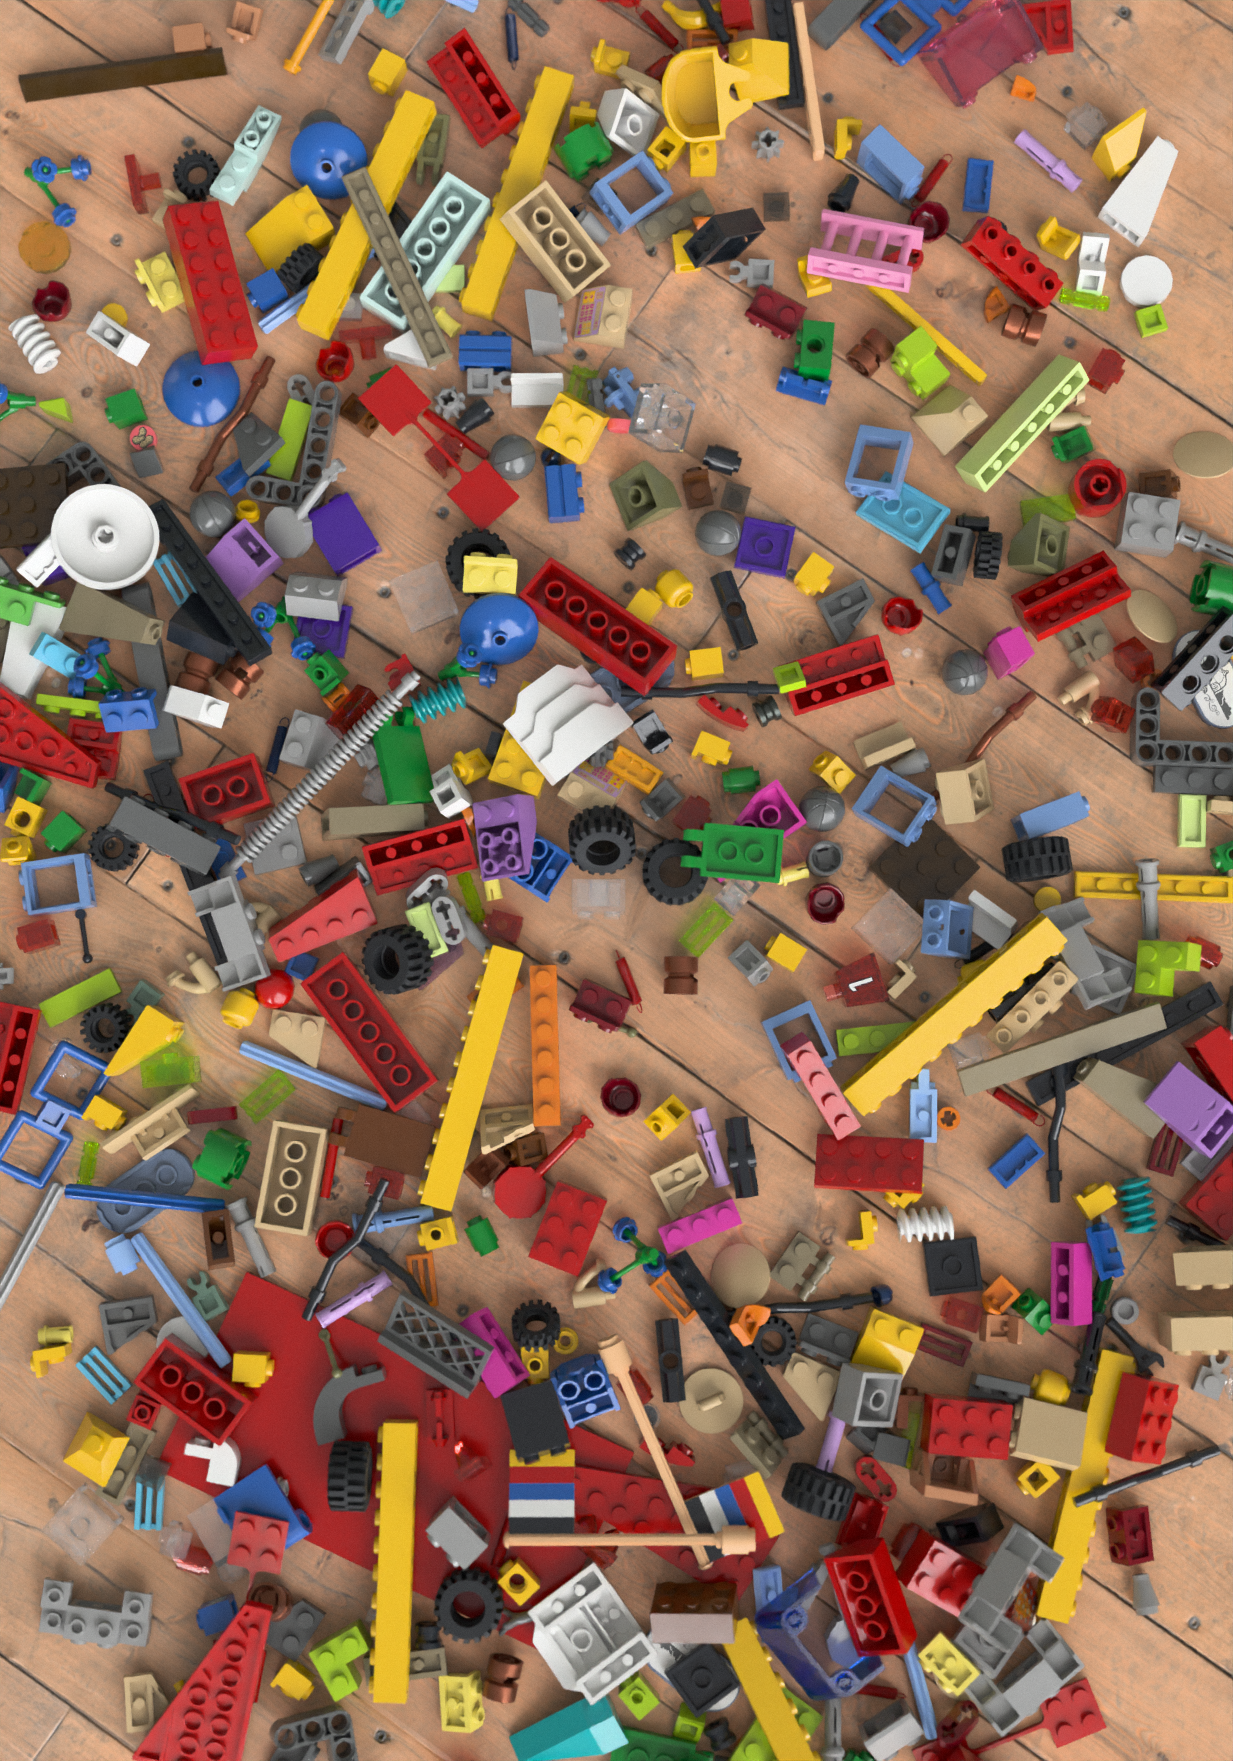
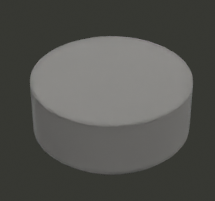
M1119 1297L1112 1302L1110 1312L1117 1322L1127 1325L1133 1323L1138 1318L1139 1308L1134 1300L1128 1297Z

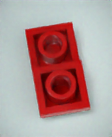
M705 694L697 701L696 706L718 723L742 732L748 728L749 724L746 722L748 717L739 708L734 710L730 706L726 711L722 712L721 704L714 697L708 698Z
M140 1389L139 1393L136 1394L126 1420L151 1430L163 1404L143 1389Z
M643 1436L639 1441V1448L652 1455ZM656 1436L668 1463L690 1467L695 1464L694 1451L683 1442L678 1444L673 1440L670 1446L665 1448L666 1443Z

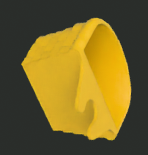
M717 46L698 47L680 51V53L671 58L662 79L661 101L669 127L686 142L699 143L726 139L725 130L727 125L749 110L753 105L752 100L749 98L740 101L733 100L729 94V88L736 81L747 82L750 79V73L723 62L718 55Z

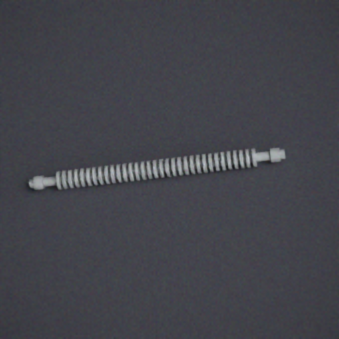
M416 671L407 672L401 679L402 683L393 692L387 690L385 692L387 696L383 694L380 697L382 701L379 699L376 701L378 706L373 704L371 706L372 710L368 709L366 711L368 716L364 714L362 716L363 720L359 719L357 724L352 726L354 731L349 729L347 731L348 734H344L343 739L338 741L339 744L336 743L333 746L334 749L331 748L329 750L330 754L326 753L324 755L325 759L322 758L319 761L320 764L317 763L315 768H312L310 773L305 775L306 778L301 779V783L296 785L297 788L294 787L286 795L287 798L284 797L282 802H279L277 805L278 807H275L273 812H270L268 817L266 816L259 823V827L257 826L249 834L250 836H247L245 841L240 843L241 846L235 848L238 854L220 868L221 872L218 876L221 879L236 875L238 868L245 861L251 863L258 856V853H261L263 848L268 846L267 843L269 844L272 838L274 839L281 832V829H284L286 824L291 822L290 819H293L295 814L300 812L299 809L302 810L305 807L304 804L307 805L309 803L308 799L312 800L314 795L319 792L318 790H321L323 785L328 783L327 780L330 781L333 778L332 775L337 774L336 770L339 771L342 768L341 765L344 766L347 763L346 760L349 761L351 759L350 755L354 756L356 754L355 750L359 751L361 749L359 745L363 746L365 741L370 739L368 735L373 736L375 734L374 731L377 732L380 729L378 725L381 727L384 725L382 720L386 722L389 719L388 716L391 717L394 714L392 710L395 712L398 710L396 705L399 707L403 705L400 699L419 684L418 680L421 676Z

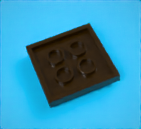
M65 463L0 469V549L38 546L51 533L56 511L63 501L69 497L67 465Z
M932 819L925 821L921 827L922 833L916 842H911L906 847L895 840L868 867L922 922L925 899L949 900L981 868Z

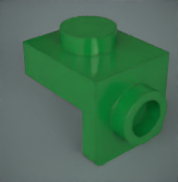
M1084 425L1065 435L1052 438L1054 443L1051 446L1052 452L1057 460L1060 459L1064 463L1072 462L1096 450L1087 427Z
M1027 1288L1011 1306L1042 1336L1053 1324L1051 1323V1306L1030 1288Z

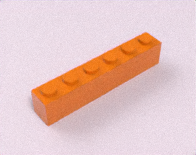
M557 965L530 966L534 1126H560L561 1094Z

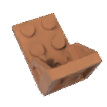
M922 1402L909 1469L910 1485L925 1497L977 1506L979 1494L974 1460L964 1456L929 1454L920 1447L924 1402Z

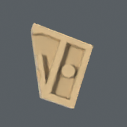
M622 64L616 71L621 81V87L628 89L666 119L661 101L660 82Z
M273 1009L269 1036L311 1067L318 1068L326 1019L324 1017Z
M532 1104L480 1110L482 1154H487L535 1130Z
M697 1150L649 1174L672 1221L676 1220L679 1212L687 1202L689 1203L698 1187L702 1186L709 1177Z
M795 1352L791 1355L792 1358L788 1361L782 1376L816 1417L823 1421L838 1386L841 1371Z
M152 1671L124 1675L127 1733L148 1731L162 1715L170 1701Z

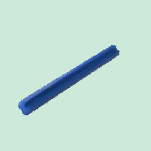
M72 1183L67 1184L65 1187V1198L201 1213L225 1209V1200Z

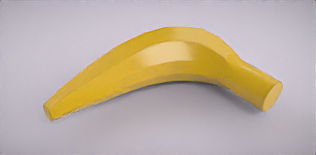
M665 0L662 4V9L671 15L677 25L683 29L699 30L708 26L702 9L683 11L669 0ZM720 1L713 4L714 11L719 12L721 15Z

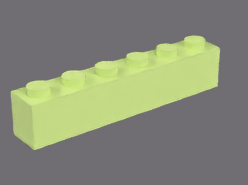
M1058 355L955 466L966 484L986 492L1089 381L1080 362Z

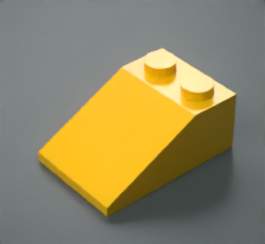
M308 185L285 197L245 233L267 271L273 268L277 275L282 263L286 262L287 256L290 257L293 250L297 251L298 246L310 243L318 251L329 245L331 238L336 234L334 227Z
M147 1005L104 1074L107 1076H121L167 1048L172 1042L177 1043L184 1032L182 1026L185 1022L159 1006Z
M870 1305L850 1357V1363L865 1364L903 1374L904 1377L915 1355L924 1328Z

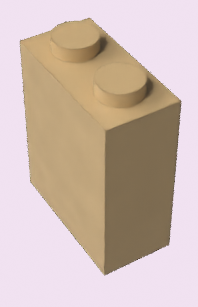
M1024 1397L1018 1404H1014L1012 1410V1420H1015L1014 1430L1010 1431V1455L1071 1471L1076 1470L1081 1464L1088 1413Z

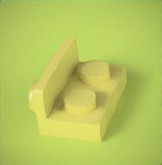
M165 251L144 262H141L139 258L134 260L138 267L134 272L141 285L147 284L150 291L146 292V295L153 307L158 305L163 313L185 302L178 275Z
M473 552L470 553V556H464L463 593H507L516 596L517 559H512L513 556L508 554H498L497 558L486 557V554Z
M941 1630L924 1647L921 1646L918 1650L917 1656L920 1658L918 1660L920 1665L929 1673L933 1671L940 1678L938 1682L942 1688L948 1693L952 1691L957 1697L980 1674V1670Z
M474 1670L468 1674L448 1673L447 1675L439 1676L442 1731L471 1733L483 1726L485 1711L482 1706L481 1693L483 1682L480 1670Z

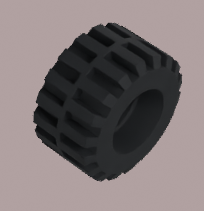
M478 528L472 529V533H467L466 530L462 532L461 538L456 536L453 539L454 544L452 546L449 545L447 549L448 555L445 558L446 569L452 584H454L459 592H463L464 556L480 551L486 552L494 558H497L498 554L510 555L505 541L500 540L499 535L495 532L492 535L487 529L479 532ZM464 593L465 596L470 597V595H472L475 599L480 598V596L488 595L478 593Z
M596 805L593 806V809H583L582 814L577 813L574 816L575 820H571L570 828H568L570 858H572L575 866L579 865L580 870H588V874L592 875L595 873H599V875H605V873L614 874L616 870L625 869V864H630L633 861L632 857H635L636 854L633 821L629 819V815L626 812L621 813V809L617 807L612 809L610 805H604V807Z
M1062 836L1022 840L1010 843L1002 848L1006 880L1018 883L1050 879L1067 875L1073 871L1068 838Z
M679 838L665 839L661 843L654 845L646 855L642 869L643 882L649 894L660 903L680 906L692 902L702 893L708 877L699 876L700 868H691L689 881L677 888L666 885L660 877V867L670 857H701V851L696 844L693 845L690 841L680 840Z
M407 924L396 925L373 932L370 935L371 938L366 939V947L362 949L364 958L361 959L362 964L365 965V970L363 971L365 975L369 976L368 981L370 984H375V989L379 992L383 991L384 994L395 995L421 987L422 984L428 981L427 977L431 976L432 970L430 967L434 966V960L431 959L433 951L429 949L428 945L430 942L428 939L423 938L424 933L420 930L416 931V927L412 925L407 926ZM395 952L399 957L400 967L396 961Z
M334 1442L330 1451L327 1477V1499L331 1511H366L371 1495L373 1468L372 1448L369 1442Z
M798 1462L791 1464L781 1496L787 1503L804 1512L827 1520L843 1521L846 1520L856 1487L848 1479L836 1473L819 1469L811 1464Z
M468 1566L465 1570L462 1569V1571H458V1569L452 1571V1574L450 1576L447 1575L443 1580L435 1598L434 1616H437L436 1623L438 1627L442 1626L444 1628L443 1633L446 1636L451 1634L453 1636L452 1640L456 1642L458 1638L464 1639V1644H469L470 1640L473 1639L475 1643L480 1642L483 1636L487 1638L491 1635L492 1630L497 1628L501 1619L504 1606L502 1588L498 1587L499 1583L496 1578L492 1579L488 1571H485V1573L480 1572L479 1567L469 1570ZM464 1591L477 1593L485 1603L484 1612L474 1618L461 1616L453 1605L455 1596Z

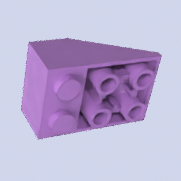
M245 518L225 534L206 556L238 603L284 564Z
M516 794L472 803L482 882L529 874L537 824L534 796Z
M1179 1061L1175 1062L1143 1101L1194 1151L1210 1159L1233 1132V1105Z

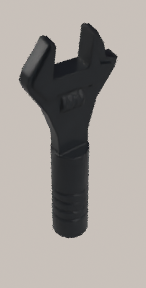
M1110 1317L1105 1322V1325L1133 1352L1137 1359L1140 1373L1145 1371L1147 1374L1154 1376L1148 1367L1156 1361L1164 1368L1162 1355L1140 1346L1113 1317Z

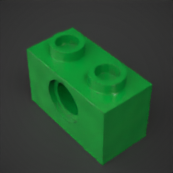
M804 320L802 329H797L796 345H800V353L795 352L793 368L798 369V376L804 377L803 379L826 380L828 382L832 362L834 322ZM813 348L818 350L819 352H811L808 349Z

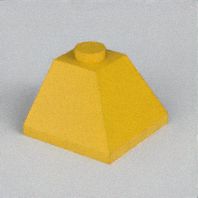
M751 38L729 44V64L750 73V79L747 82H734L739 100L749 98L754 103L789 95V48L786 42Z
M1144 107L1102 136L1091 157L1109 182L1117 176L1119 179L1123 178L1132 169L1131 164L1137 154L1147 112Z
M87 1412L62 1461L100 1486L106 1487L130 1437L94 1414Z

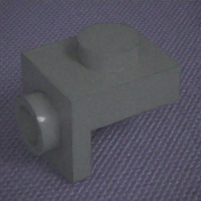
M668 777L639 803L643 807V812L649 818L659 821L686 796Z

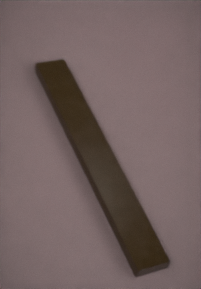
M219 47L19 75L18 81L25 102H34L228 75V69L223 49Z

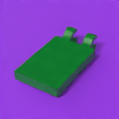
M402 707V711H396L394 714L398 726H392L393 715L391 717L388 716L389 719L386 722L382 720L384 725L382 727L378 725L380 729L377 732L374 731L375 734L372 736L388 805L432 803L434 799L430 791L434 789L420 726H413L415 717L413 707Z
M704 823L703 830L685 829L683 840L702 842L701 857L681 856V867L700 868L699 876L780 883L784 830Z
M622 1725L629 1743L613 1750L610 1761H713L714 1752L696 1750L697 1742Z

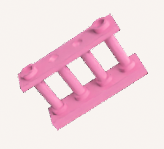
M822 210L821 231L826 233L821 249L810 247L807 273L909 293L913 267L907 266L912 249H922L924 228L838 211ZM836 234L851 237L846 254L831 251ZM861 239L876 242L871 259L856 256ZM886 244L902 246L897 264L881 261Z

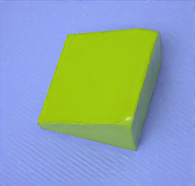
M61 397L39 402V407L45 414L73 423L71 406L65 398Z
M682 1702L672 1735L698 1743L705 1726L707 1711L696 1718L686 1703Z

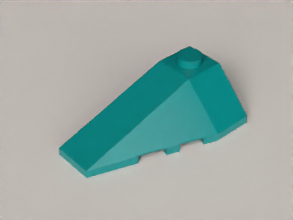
M609 1693L593 1705L584 1698L509 1737L518 1761H548L605 1755L629 1743Z

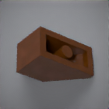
M229 1209L201 1213L208 1270L235 1267Z

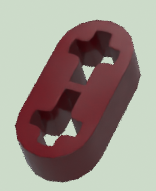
M237 1106L187 1111L188 1125L238 1119Z
M969 1700L958 1702L939 1722L936 1728V1737L940 1746L946 1749H953L974 1729L979 1720V1711L975 1703ZM962 1711L965 1713L971 1711V1718L966 1716L959 1722L962 1719ZM955 1727L953 1730L954 1737L948 1736L944 1738V1730L950 1732Z

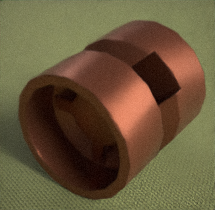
M1012 303L1001 336L1012 340L1019 337L1022 343L1036 347L1042 334L1047 314L1035 310L1028 313L1026 307Z
M870 328L861 338V344H855L846 354V359L851 367L865 378H871L880 368L879 362H886L895 351L891 341L882 332L874 328Z
M187 651L183 661L186 671L179 672L174 686L208 695L212 685L208 678L214 677L219 663L197 653Z
M237 651L236 655L229 661L230 667L223 668L215 680L242 700L251 690L249 684L256 683L264 674V671L256 664L249 666L240 652ZM239 668L247 673L244 679L235 673Z
M665 956L664 972L668 974V977L664 979L663 994H698V979L694 978V974L698 972V957Z
M271 1582L257 1584L252 1588L248 1596V1600L273 1605L270 1622L285 1620L293 1609L294 1600L290 1591Z
M490 1654L486 1670L489 1676L484 1679L481 1695L499 1703L515 1702L518 1684L515 1681L520 1679L523 1661L508 1654Z

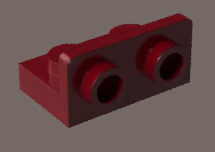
M762 283L744 316L748 317V321L754 326L760 328L764 326L772 330L771 334L781 340L786 338L789 340L794 336L807 307Z
M585 978L574 1003L570 1005L569 1011L574 1012L573 1016L584 1022L591 1020L598 1024L597 1027L600 1030L612 1033V1031L617 1032L622 1027L633 1000Z
M1140 1504L1122 1509L1106 1508V1525L1108 1528L1111 1561L1125 1566L1154 1561L1148 1506Z

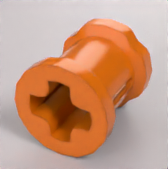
M340 682L334 691L327 697L323 696L321 699L337 716L339 710L350 700L354 701L356 698ZM341 694L344 695V696H343L342 698H340L336 703L333 702V701H334L335 699H337Z

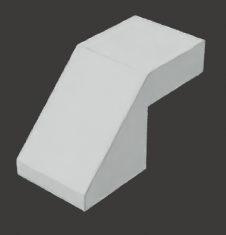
M1083 232L1077 260L1076 294L1101 296L1106 276L1104 262L1110 240L1109 234Z

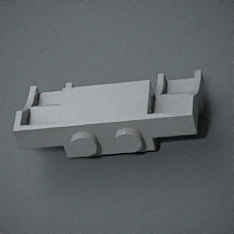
M236 875L217 880L187 892L188 896L191 895L197 912L195 913L196 917L210 912L228 959L227 963L214 967L215 971L218 970L224 987L222 988L223 992L270 976L271 973L262 951L265 949V936L262 930L257 927L254 906L251 903L249 904L248 899L244 900Z
M1083 897L1065 904L1049 907L1038 913L1039 915L1042 912L1068 940L1064 943V949L1055 956L1051 955L1050 958L1055 960L1056 963L1062 961L1078 976L1079 980L1070 989L1074 988L1085 1010L1103 1002L1112 1001L1132 991V988L1128 987L1120 972V966L1104 972L1105 969L1082 928L1093 923L1095 920L1094 917L1090 916Z
M1014 1523L997 1553L993 1551L986 1562L988 1568L983 1576L979 1574L974 1580L971 1587L974 1591L958 1616L959 1621L982 1635L984 1640L1009 1654L1021 1634L1022 1628L1006 1618V1612L1030 1572L1051 1583L1062 1565L1064 1557L1050 1549L1028 1530Z
M51 1577L44 1579L40 1605L42 1613L39 1632L63 1635V1638L71 1639L70 1642L73 1644L97 1643V1646L100 1648H113L118 1643L142 1647L148 1645L151 1633V1611L154 1592L143 1593L126 1589L123 1606L74 1599L71 1602L74 1581L53 1580Z
M1042 1617L1024 1632L1025 1636L1037 1649L996 1685L980 1670V1674L965 1689L966 1693L1001 1737L1026 1716L1033 1715L1039 1709L1041 1703L1047 1698L1054 1697L1060 1691L1062 1685L1085 1667L1047 1618Z

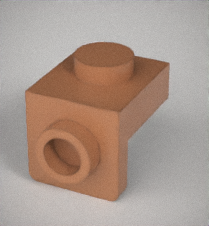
M237 1L231 27H226L225 32L232 34V40L247 44V40L256 41L264 9Z
M981 1314L979 1341L1022 1344L1024 1332L1022 1317L1010 1314Z

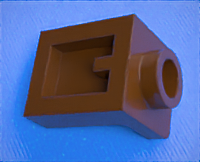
M352 392L340 407L339 416L358 428L364 436L369 438L378 428L380 422L358 400L359 396Z
M693 467L687 469L686 473L682 474V484L688 510L714 504L708 478V469Z
M1171 469L1139 473L1140 494L1177 499V492L1181 490L1179 476H1176Z
M544 1132L525 1135L506 1144L504 1154L511 1160L509 1164L523 1166L544 1160L548 1156Z

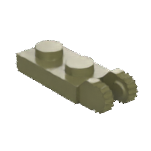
M438 113L435 115L417 155L416 184L423 185L426 166H433L432 186H437L440 182L441 168L444 165L451 122L450 115Z

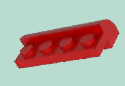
M463 28L444 42L446 46L444 49L426 62L478 145L484 148L500 135L504 134L507 136L518 125L521 115L466 28Z
M1103 550L1011 595V600L1022 627L1026 632L1030 631L1037 642L1131 597V589L1119 576L1117 566Z
M878 634L778 665L782 666L798 661L806 680V687L784 693L794 716L895 685L888 659L885 658Z
M465 818L362 846L377 896L411 887L426 871L432 868L444 870L447 876L479 868Z
M0 1001V1112L16 1115L22 1101L42 1010Z

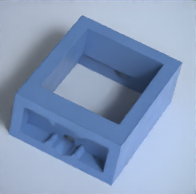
M881 124L861 142L856 163L899 204L906 198L911 200L920 189L918 185L923 180L921 176L924 166Z
M642 150L597 181L589 193L621 235L667 203L673 191L668 180L662 177L656 170L654 161L649 156H646ZM634 167H637L657 194V197L630 215L609 185Z
M860 424L845 479L848 492L856 497H865V495L875 496L881 501L899 500L914 443L911 432ZM865 445L899 450L891 483L856 478Z
M880 766L852 807V811L856 817L908 847L911 842H916L922 833L921 827L925 821L931 820L937 810V803L932 795ZM889 784L924 804L904 834L870 814Z
M1079 791L1021 813L1012 818L1011 822L1019 841L1034 839L1085 819L1089 816L1090 806L1086 797L1081 796Z
M80 853L21 863L22 870H19V881L25 890L22 904L25 912L28 911V915L37 917L97 907L90 855ZM75 864L80 901L40 908L35 871Z
M925 899L921 953L943 958L970 959L974 907L950 900ZM962 929L965 930V933L963 935L960 934V931Z
M810 1000L760 1022L786 1080L793 1079L795 1083L801 1081L795 1070L791 1071L774 1034V1028L808 1013L826 1052V1056L821 1057L826 1068L833 1066L831 1061L837 1059Z

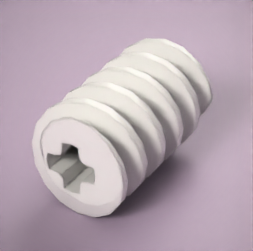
M33 314L18 318L10 324L8 329L12 331V336L17 340L19 347L23 349V354L28 357V362L33 366V370L38 374L52 370L58 364L56 358L59 357L61 351L53 349L56 343L54 340H48L50 338L49 332H42L45 326L43 323H37L40 319L39 316Z
M932 1206L929 1214L925 1207H921L918 1215L914 1208H910L908 1216L903 1208L898 1210L897 1233L899 1242H901L902 1235H905L907 1241L911 1242L913 1234H916L919 1242L922 1241L923 1234H927L929 1241H932L934 1233H937L939 1239L943 1240L945 1232H948L951 1240L954 1239L953 1216L946 1206L941 1207L940 1213L935 1206Z

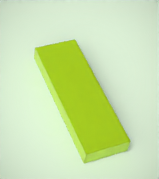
M289 398L278 432L285 441V444L270 458L271 466L267 468V474L287 481L293 480L308 433L312 405Z
M109 968L38 1005L49 1027L53 1028L123 991L112 969Z

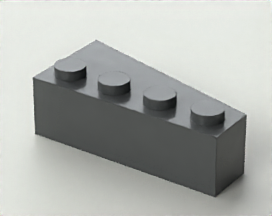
M131 795L130 798L125 796L120 801L106 827L107 830L115 832L118 829L123 832L122 835L126 839L139 844L143 842L147 844L146 847L150 851L164 857L168 855L171 857V861L201 876H205L208 873L221 846L216 844L217 839L205 833L200 836L192 832L193 827L179 820L177 824L169 820L170 815L158 808H155L154 811L144 806L146 802L136 796Z

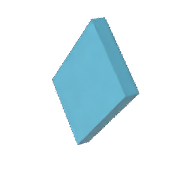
M886 471L879 481L891 483L893 475ZM903 482L899 500L881 501L875 496H867L856 511L858 517L921 553L950 514V508Z

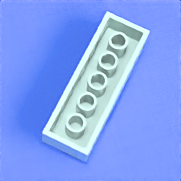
M448 171L399 239L428 302L491 212L489 198ZM381 265L359 297L362 307L400 333L405 334L409 331L410 326Z

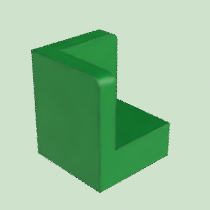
M21 767L19 772L24 775L14 793L40 806L52 783Z

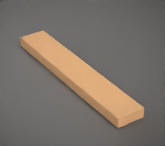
M803 2L794 3L792 12L812 160L820 161L823 160L825 147Z

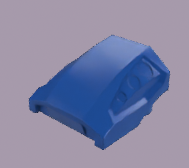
M535 832L529 874L508 878L548 903L551 892L572 862V858H570V854Z
M600 1354L579 1356L561 1363L550 1373L551 1381L570 1429L575 1427L577 1423L611 1410H621Z

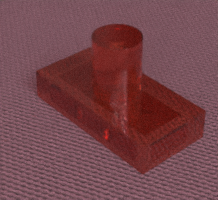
M134 154L126 155L124 159L133 206L138 215L148 213L145 191L162 188L160 174L156 172L142 175L136 156Z
M390 324L340 330L339 338L340 341L346 344L359 342L362 360L377 359L375 340L393 338V330Z

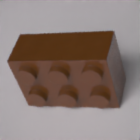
M670 1581L657 1583L650 1610L652 1643L734 1644L739 1618L737 1583H674Z

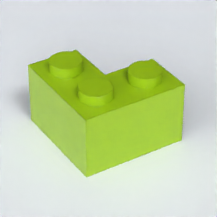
M920 326L896 345L891 358V367L898 376L905 378L912 394L915 396L919 395L924 400L947 382L950 373L934 354L938 345L924 328Z
M1138 940L1134 993L1173 997L1175 971L1200 972L1202 945L1190 942Z
M360 1618L317 1642L309 1652L314 1665L335 1702L359 1689L363 1680L352 1660L369 1651L373 1641Z

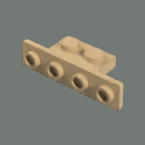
M1059 961L987 1034V1037L1003 1053H1007L1029 1030L1035 1033L1045 1023L1041 1018L1048 1011L1054 1014L1062 1006L1063 1003L1060 999L1079 980L1078 976L1062 961Z
M191 1084L177 1088L172 1096L155 1103L151 1110L142 1116L134 1117L121 1130L110 1133L106 1140L100 1143L102 1148L108 1153L114 1154L133 1141L141 1157L147 1161L191 1131L179 1110L199 1097L200 1093Z

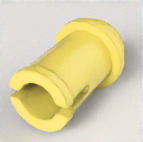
M436 306L432 312L439 327L451 338H454L461 330L462 325L448 315L444 307Z
M805 861L784 868L781 866L780 883L777 884L787 886L788 882L809 878L808 868L805 869L807 867Z
M499 879L484 882L487 901L503 898Z
M44 1325L43 1328L38 1329V1342L40 1345L44 1344L45 1347L53 1343L73 1342L74 1331L72 1325L50 1328L48 1325Z

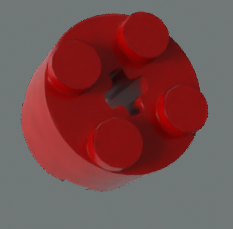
M1093 459L1085 463L1073 476L1068 487V498L1075 512L1090 518H1098L1109 514L1119 504L1126 492V477L1123 471L1109 460Z

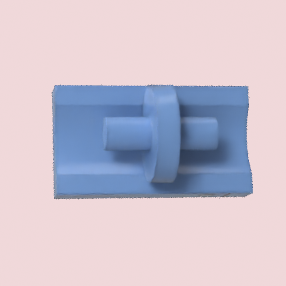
M613 367L608 371V376L602 382L606 387L603 391L608 396L604 404L607 408L615 405L619 411L623 409L631 419L637 415L641 406L647 401L649 393L641 386L635 390L631 388L629 384L632 383L634 377L628 367L620 370Z

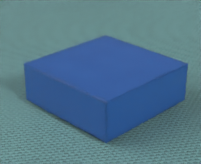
M304 952L290 958L284 971L304 981L314 973L319 958Z

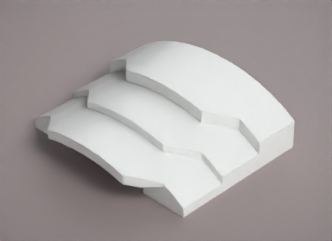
M581 664L575 669L556 665L517 695L515 714L507 719L503 725L549 783L554 786L584 760L628 729L634 722L618 702L616 704L613 702L601 685L595 682Z
M595 1561L528 1611L535 1622L533 1644L543 1656L563 1688L582 1692L591 1705L658 1655L631 1612Z

